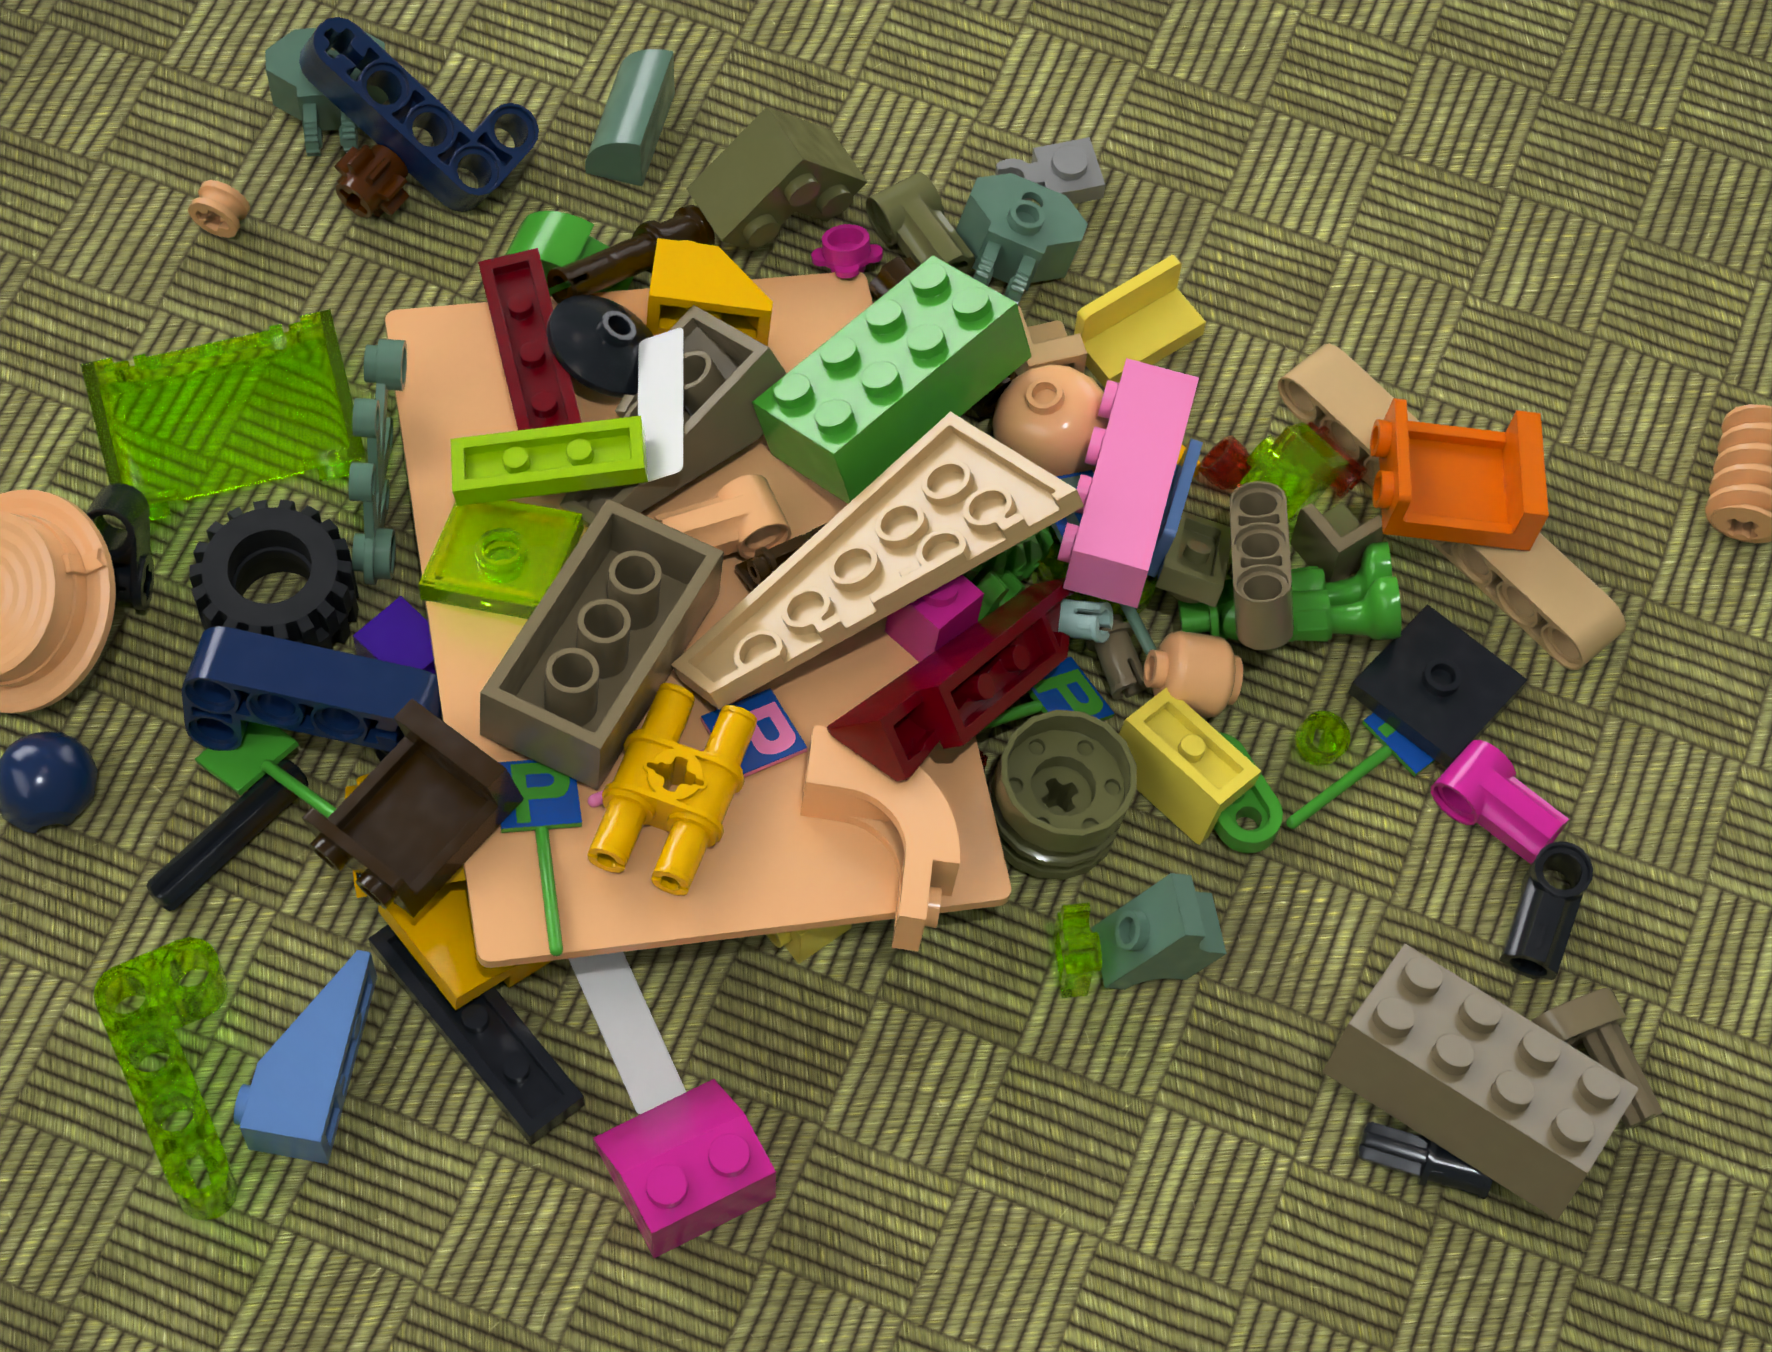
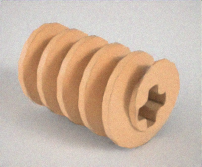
M1748 404L1735 407L1726 414L1721 427L1722 436L1717 447L1718 456L1713 467L1714 476L1709 486L1710 497L1705 506L1707 520L1714 529L1727 537L1741 542L1769 543L1772 542V407Z

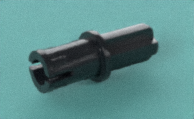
M1375 1122L1367 1123L1362 1132L1358 1147V1157L1362 1161L1418 1177L1417 1184L1424 1187L1427 1181L1478 1195L1482 1199L1487 1198L1493 1180L1431 1140Z

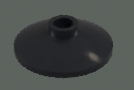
M577 295L561 301L555 307L547 322L548 342L561 366L581 384L601 394L623 398L624 395L634 396L638 393L639 343L644 339L654 336L649 328L630 310L603 297Z

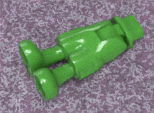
M1374 542L1366 546L1358 572L1344 580L1325 582L1323 568H1318V566L1291 569L1294 631L1289 642L1328 641V639H1332V634L1368 636L1374 640H1388L1401 637L1400 593L1397 578L1392 576L1388 542ZM1233 579L1225 580L1224 588L1216 607L1201 602L1186 603L1178 600L1181 631L1192 633L1210 632L1212 636H1219L1225 638V640L1230 638L1239 641L1235 624Z

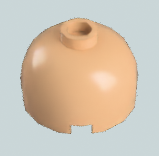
M1049 364L1031 368L1014 378L998 398L992 418L994 439L1012 448V450L1054 476L1092 470L1094 473L1096 466L1085 463L1094 426L1107 429L1109 419L1098 416L1104 392L1093 378L1069 366Z

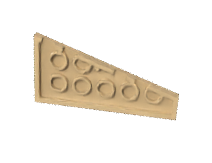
M950 411L676 659L671 666L680 681L720 710L723 706L731 704L1083 508V502L1077 489Z

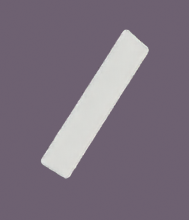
M676 328L644 339L639 343L638 416L641 415L645 430L648 482L676 474L683 469L684 330L682 328Z
M618 952L569 958L636 1112L642 1114L685 1093L684 1085L624 953Z

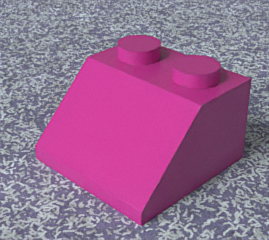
M715 1079L593 1137V1143L653 1258L776 1198V1171L745 1113Z

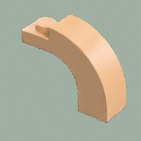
M814 725L800 816L840 821L858 826L874 835L885 845L894 859L899 878L891 948L918 952L924 927L937 928L942 895L952 896L960 866L959 832L949 803L937 784L920 766L907 780L895 781L832 737L827 727Z

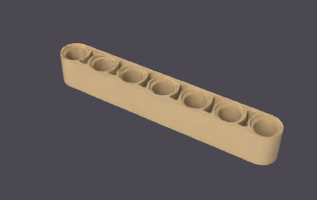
M1330 343L1324 344L1280 378L1278 381V391L1287 408L1373 488L1376 474L1380 468L1379 457L1371 456V432L1376 419L1384 420L1394 397L1343 350ZM1407 410L1408 421L1420 422ZM1539 533L1530 551L1427 539L1551 657L1565 668L1570 670L1581 669L1625 631L1626 622L1624 615L1616 603L1541 533Z

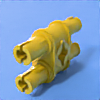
M663 683L659 686L641 729L634 730L625 739L623 744L625 750L624 757L613 782L607 784L602 792L603 805L606 811L587 856L589 861L595 866L609 872L620 873L625 869L643 825L647 824L668 831V837L652 873L651 880L656 887L667 893L684 896L690 889L706 848L714 846L722 838L724 833L722 823L734 793L740 792L744 785L743 769L740 766L757 726V718L750 711L742 707L725 705L719 713L704 751L679 744L678 742L695 704V697L689 690L680 685ZM672 784L678 785L675 792L668 791Z

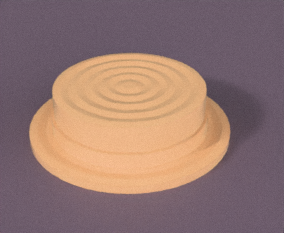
M22 489L0 494V713L22 714L38 711L55 704L71 693L86 678L100 657L114 616L116 600L114 568L102 534L90 517L74 503L58 495L39 490Z

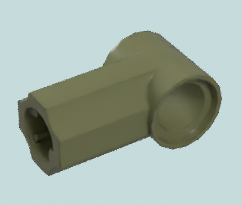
M918 172L866 199V211L869 220L880 239L888 246L897 243L906 257H911L918 266L934 255L965 274L973 269L975 255L944 216V207L938 191L931 180L922 172Z

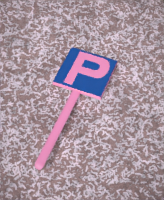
M771 688L730 704L750 711L757 718V726L740 766L743 769L744 777L807 752L806 744ZM721 709L701 716V721L709 735L714 728ZM603 790L589 796L588 804L591 807L603 805Z

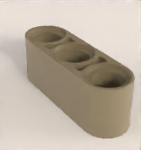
M1255 481L1237 487L1231 493L1229 500L1235 624L1238 640L1245 646L1255 650H1271L1285 645L1292 638L1294 631L1287 498L1284 490L1278 485L1270 482Z

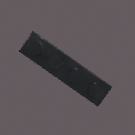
M386 925L368 938L373 952L530 1145L534 1144L585 1105L584 1095L495 987L455 1010L389 925Z

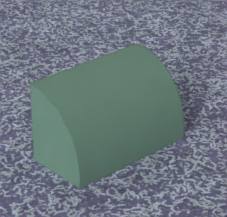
M662 49L641 50L628 55L622 61L586 158L585 170L587 174L643 186L675 95L673 51Z

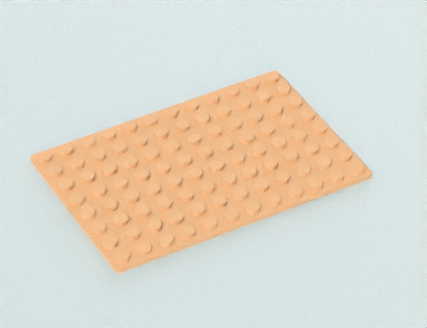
M860 271L857 276L852 278H839L835 275V272L751 279L773 301L768 347L786 373L873 304L867 277ZM650 288L591 294L622 305L641 319L645 325L647 324ZM551 296L550 298L554 310L558 303ZM488 302L392 310L385 317L387 339L406 340L407 344L405 387L403 391L395 390L435 673L438 681L442 721L497 762L533 760L480 735V692L588 527L567 514L560 506L566 493L457 506L452 492L450 439L518 431ZM570 375L582 423L620 418L615 410L622 398L596 392L581 384ZM763 434L755 442L642 511L641 514L654 519L656 515L713 499L724 485L733 479L749 474L762 475L767 479L791 528L792 534L790 539L812 531V529L828 523L848 504L773 456ZM739 552L723 556L719 595L684 652L752 592L735 570V565L748 560L740 556ZM887 617L732 702L735 703L771 688L806 744L807 752L744 777V785L740 792L734 793L723 820V836L714 846L706 848L686 895L667 893L656 887L651 880L652 873L668 837V831L647 824L643 825L625 869L620 873L603 870L592 864L588 859L589 848L606 811L604 805L591 807L588 804V798L590 795L604 790L607 784L613 782L624 757V749L598 790L577 781L582 827L548 829L563 943V952L560 956H553L549 950L535 830L501 833L499 825L463 864L478 962L484 967L495 968L895 919L899 878L894 859L885 845L874 835L858 826L840 821L800 816L814 725L827 727L919 663L884 632ZM673 669L665 683L680 685L689 690L695 697V704L678 743L700 751L705 748L710 737L701 721V716L715 711L717 708L680 681ZM650 707L635 730L641 729ZM976 736L964 746L943 749L941 743L938 742L921 763L920 767L933 779L949 803L955 817L960 840V866L952 896L942 895L940 913L1002 906L1008 902L1012 888ZM672 784L668 791L675 792L678 785Z

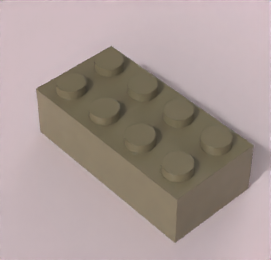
M607 498L480 692V735L598 790L624 749L625 739L637 728L652 704L659 686L665 683L673 670L671 664L683 654L717 599L720 590L724 551Z
M1407 944L1403 945L1350 1020L1323 1070V1073L1557 1221L1586 1178L1639 1089L1634 1084Z

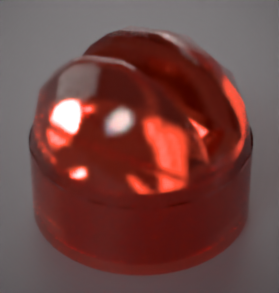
M1230 435L1219 441L1201 461L1198 471L1211 484L1222 490H1231L1245 484L1247 477L1252 473L1253 463L1247 449L1234 436Z

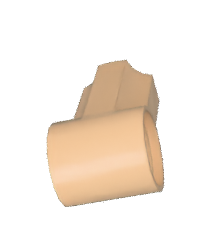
M758 474L743 475L733 479L724 485L713 499L654 516V520L724 551L723 556L739 552V555L745 559L753 558L755 551L761 547L770 549L788 541L792 534L791 528L767 479Z

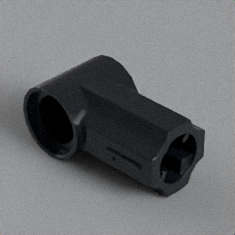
M1563 841L1548 844L1541 849L1522 879V894L1499 960L1508 965L1512 972L1531 979L1545 978L1554 980L1556 978L1582 896L1593 877L1591 860L1582 848L1573 843ZM1553 870L1563 874L1569 882L1570 889L1562 890L1551 886L1545 879L1543 871Z

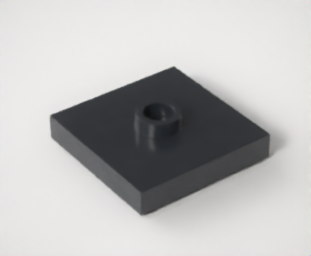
M1427 604L1401 631V637L1393 639L1352 682L1348 693L1447 769L1469 743L1477 740L1521 693L1528 679Z

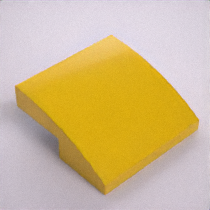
M466 880L445 883L414 918L394 902L386 909L378 905L380 915L455 1010L500 982L504 981L510 988L551 962L545 961L495 968L482 966L478 962Z

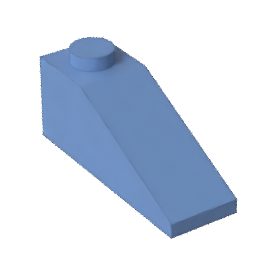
M357 950L259 1060L252 1084H242L234 1108V1124L240 1125L239 1128L249 1150L325 1164L329 1163L377 980L371 952Z

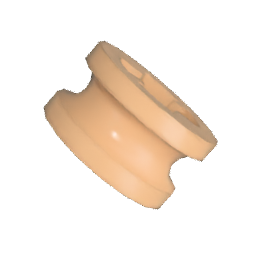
M215 180L204 181L198 191L199 197L193 199L188 208L190 217L202 229L213 235L224 238L234 237L240 228L239 221L245 219L250 211L249 202L239 191L228 184Z

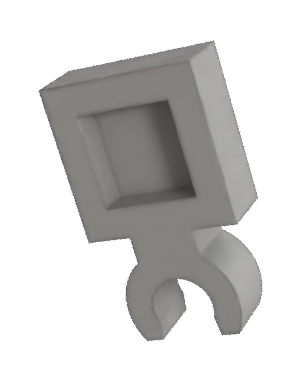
M1090 137L1035 147L1032 153V163L1011 158L996 164L995 175L1013 173L1066 195L1072 204L1104 197L1105 182ZM1024 198V199H1022V200H1030V201H1031L1032 198Z

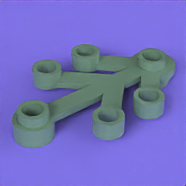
M379 339L378 345H366L364 353V381L366 383H376L375 399L355 398L353 406V436L367 437L368 463L351 462L349 471V500L363 501L365 533H355L352 567L353 571L363 572L366 585H376L378 579L392 580L395 568V529L384 528L390 498L389 479H385L393 445V418L387 417L388 390L403 391L405 387L407 372L406 340Z

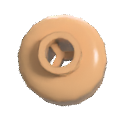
M1177 631L1168 634L1158 650L1152 649L1149 651L1144 664L1143 679L1145 686L1152 688L1154 696L1167 687L1172 697L1183 700L1202 718L1218 716L1227 705H1233L1237 701L1243 682V664L1241 658L1238 655H1234L1231 645L1225 638Z

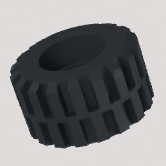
M280 499L278 507L269 508L267 500L253 502L255 510L243 513L240 507H237L227 512L228 523L222 525L215 521L206 530L209 542L198 541L193 552L196 564L190 565L189 574L193 587L191 591L204 630L216 626L230 627L333 650L332 643L334 641L342 644L346 642L351 634L349 622H356L359 608L356 598H359L348 545L345 538H340L338 527L330 519L321 522L319 511L308 505L301 512L296 511L294 501ZM290 572L308 579L304 587L297 594L281 602L258 603L243 597L250 585L268 574Z

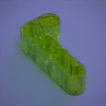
M188 937L176 940L110 968L96 982L93 994L95 1005L167 1182L179 1206L190 1217L207 1221L219 1218L230 1210L236 1201L238 1185L175 1030L207 1017L220 1009L227 998L229 988L220 959L212 945L202 939ZM202 969L209 972L204 981L198 985L190 987L179 985L183 975L191 970ZM134 995L145 997L144 1002L137 1010L126 1014L115 1012L120 1001ZM159 1052L169 1055L164 1066L156 1071L144 1072L138 1070L140 1063L150 1054ZM184 1110L194 1113L193 1119L183 1129L177 1131L162 1129L164 1121L174 1112ZM198 1155L203 1162L211 1183L201 1189L197 1188L195 1178L187 1160L193 1159Z

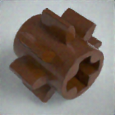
M376 144L371 149L368 145H364L360 150L352 146L334 166L342 174L337 180L338 185L336 186V193L339 199L349 210L360 217L370 218L373 213L376 217H380L384 212L392 216L410 196L402 188L407 183L408 169L396 153L383 145Z

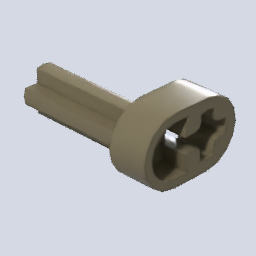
M1602 988L1556 1006L1532 1020L1533 1023L1570 1046L1574 1047L1583 1043L1591 1059L1639 1088L1621 1118L1626 1129L1641 1126L1647 1121L1663 1114L1619 1026L1626 1021L1627 1017L1612 988Z

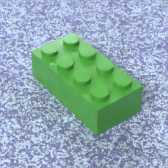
M932 255L753 400L752 404L771 454L849 504L950 411L959 417L1030 359L1032 355L1017 303Z

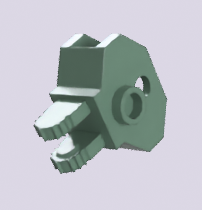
M316 28L294 29L265 50L266 73L273 105L302 121L307 156H321V148L323 147L322 131L339 130L340 144L344 148L345 154L352 146L358 149L359 127L309 82L302 73L299 63L300 52ZM366 33L386 51L384 42ZM330 49L326 52L333 59L339 55L336 50ZM355 68L350 77L355 80L361 71ZM367 86L368 94L374 101L383 104L388 100V96L382 89L377 86Z
M1013 173L978 177L957 225L956 232L975 255V262L972 268L976 272L973 278L986 286L989 285L992 277L1009 283L1004 295L1015 301L1018 306L1024 290L1028 291L1031 283L1065 278L1088 223L1066 195ZM1024 198H1032V199L1036 200V201L1040 204V206H1039L1038 204H1036L1035 202H1033V201H1030V200H1022V199H1024Z

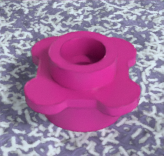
M852 224L838 225L827 230L822 236V248H817L811 253L814 265L830 268L831 272H835V275L839 278L855 277L859 274V271L862 273L865 271L866 265L879 262L883 258L882 247L877 244H870L868 231L861 226Z

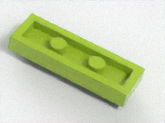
M641 415L450 439L452 492L457 506L648 482L645 430Z

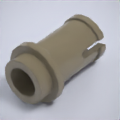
M1113 614L1112 629L1099 627V630L1109 632L1110 636L1107 641L1098 643L1094 640H1086L1085 643L1089 651L1096 652L1111 688V695L1113 699L1119 700L1124 696L1123 690L1125 697L1129 698L1139 694L1148 687L1144 684V670L1130 638L1134 632L1130 624L1124 622L1122 615Z

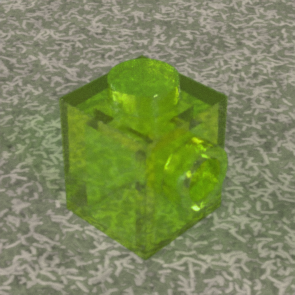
M1305 422L1287 426L1277 439L1272 435L1267 436L1247 458L1246 463L1252 469L1240 483L1243 485L1249 482L1263 481L1278 485L1284 490L1287 498L1288 523L1297 520L1301 508L1310 503L1314 504L1349 462Z

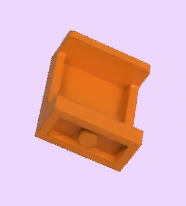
M1393 398L1384 420L1376 419L1370 439V452L1372 457H1379L1380 470L1377 472L1374 480L1372 500L1374 508H1381L1383 534L1525 551L1531 550L1549 516L1541 413L1516 410L1506 432L1408 421L1407 400Z

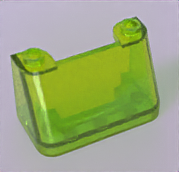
M331 310L299 316L301 322L288 325V332H283L282 324L269 326L270 330L148 357L146 354L133 356L135 364L133 366L129 365V361L114 363L112 357L80 364L109 484L123 483L131 485L142 492L149 504L150 521L171 516L169 507L171 504L312 472L318 473L320 482L349 476L351 462L363 460L366 458L362 438L353 436L352 417L354 405Z

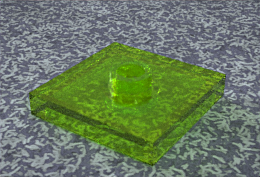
M508 500L457 506L455 501L418 584L421 600L529 619L577 546L584 530L582 513Z

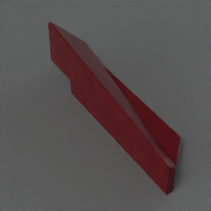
M1065 578L1036 583L1027 587L828 725V732L836 740L895 781L907 780L939 741L943 749L964 746L1067 658L1070 636L1063 632H1058L1061 601L1065 597L1073 595L1075 591L1063 588Z

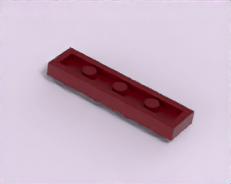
M538 248L478 262L518 431L582 423L570 374L558 362L548 342L547 322L553 312V306Z

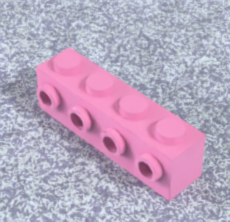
M1126 358L1120 383L1107 380L1098 416L1109 419L1107 429L1094 426L1085 463L1096 466L1093 477L1081 474L1077 486V491L1084 507L1075 512L1083 514L1080 526L1067 523L1057 558L1059 561L1069 563L1063 586L1064 589L1138 608L1199 377Z

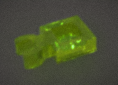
M1089 902L1062 905L1061 912H1057L1052 938L1061 998L1088 996L1093 972L1102 971L1100 938L1098 932H1090L1089 916L1091 909Z

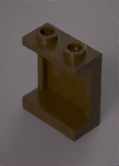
M411 699L394 716L395 721L405 735L396 747L327 819L312 807L302 819L316 837L309 846L328 866L340 872L347 865L360 875L356 880L357 885L379 906L386 909L394 902L414 918L524 798L503 765L417 701Z

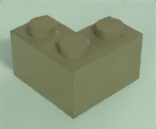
M766 107L686 189L722 242L756 251L759 247L768 244L777 236L780 226L794 212L826 222L832 217L841 214L851 205L853 196L867 183V180L832 130Z

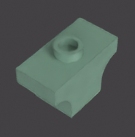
M1170 873L1091 927L1104 987L1110 989L1126 990L1133 985L1155 979L1187 980L1227 954L1212 893L1195 891L1192 875Z

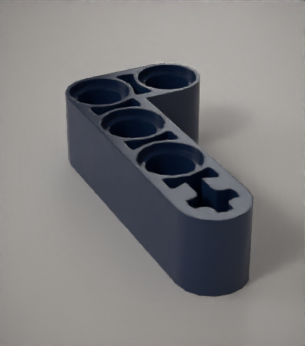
M335 17L320 23L300 52V67L308 81L372 140L396 153L406 165L408 173L443 205L453 211L467 212L479 206L529 153L538 140L539 128L535 117L528 109L514 103L501 104L495 108L472 132L370 36L349 19ZM331 48L339 53L334 59L326 53ZM355 68H358L361 73L353 80L350 74ZM372 85L382 89L388 96L390 104L384 105L374 101L368 94L367 86ZM412 127H420L428 131L433 138L434 146H425L418 142L413 134ZM494 128H500L508 132L513 138L515 148L506 147L500 143L495 135ZM464 168L472 172L477 178L478 188H472L464 184L459 178L457 169Z
M222 626L208 628L202 633L181 689L184 723L187 734L198 744L217 751H231L241 745L250 721L391 752L405 737L394 716L411 699L417 701L439 719L442 716L437 676L431 672Z

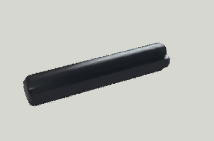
M284 759L277 764L308 787L306 775L292 761ZM265 774L148 881L146 886L151 897L167 911H173L178 908L296 800L298 796L271 776Z

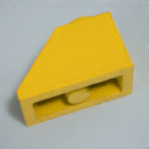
M657 238L646 327L649 328L653 335L668 332L695 305L768 346L773 301L719 246L700 244L689 240L677 241Z

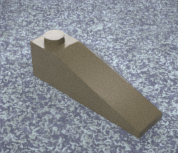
M693 305L670 329L682 328L684 330L683 469L676 474L645 484L567 492L560 504L563 510L587 527L590 526L607 498L641 513L758 440L763 435V431L752 401L787 374L771 349ZM638 393L634 396H623L615 410L620 418L638 416Z

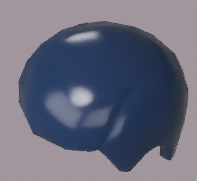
M49 731L32 733L10 744L0 759V813L2 818L28 833H36L41 827L47 825H70L76 816H79L94 800L98 769L89 749L72 736H68L63 732Z

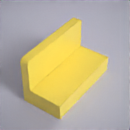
M1175 255L1167 257L1085 305L1077 312L1074 334L1080 333L1087 351L1085 365L1104 388L1106 387L1107 380L1120 383L1126 358L1153 365L1204 334L1206 321L1177 288L1182 263Z
M1167 687L1127 717L1119 732V735L1127 742L1137 765V790L1198 845L1209 838L1221 812L1252 788L1261 773V770L1187 703L1172 697Z

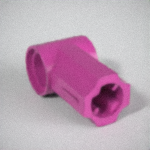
M1482 740L1470 742L1431 786V794L1434 801L1449 817L1465 825L1478 823L1531 865L1541 849L1553 843L1569 821L1565 815L1516 778L1514 766L1505 754L1492 744Z

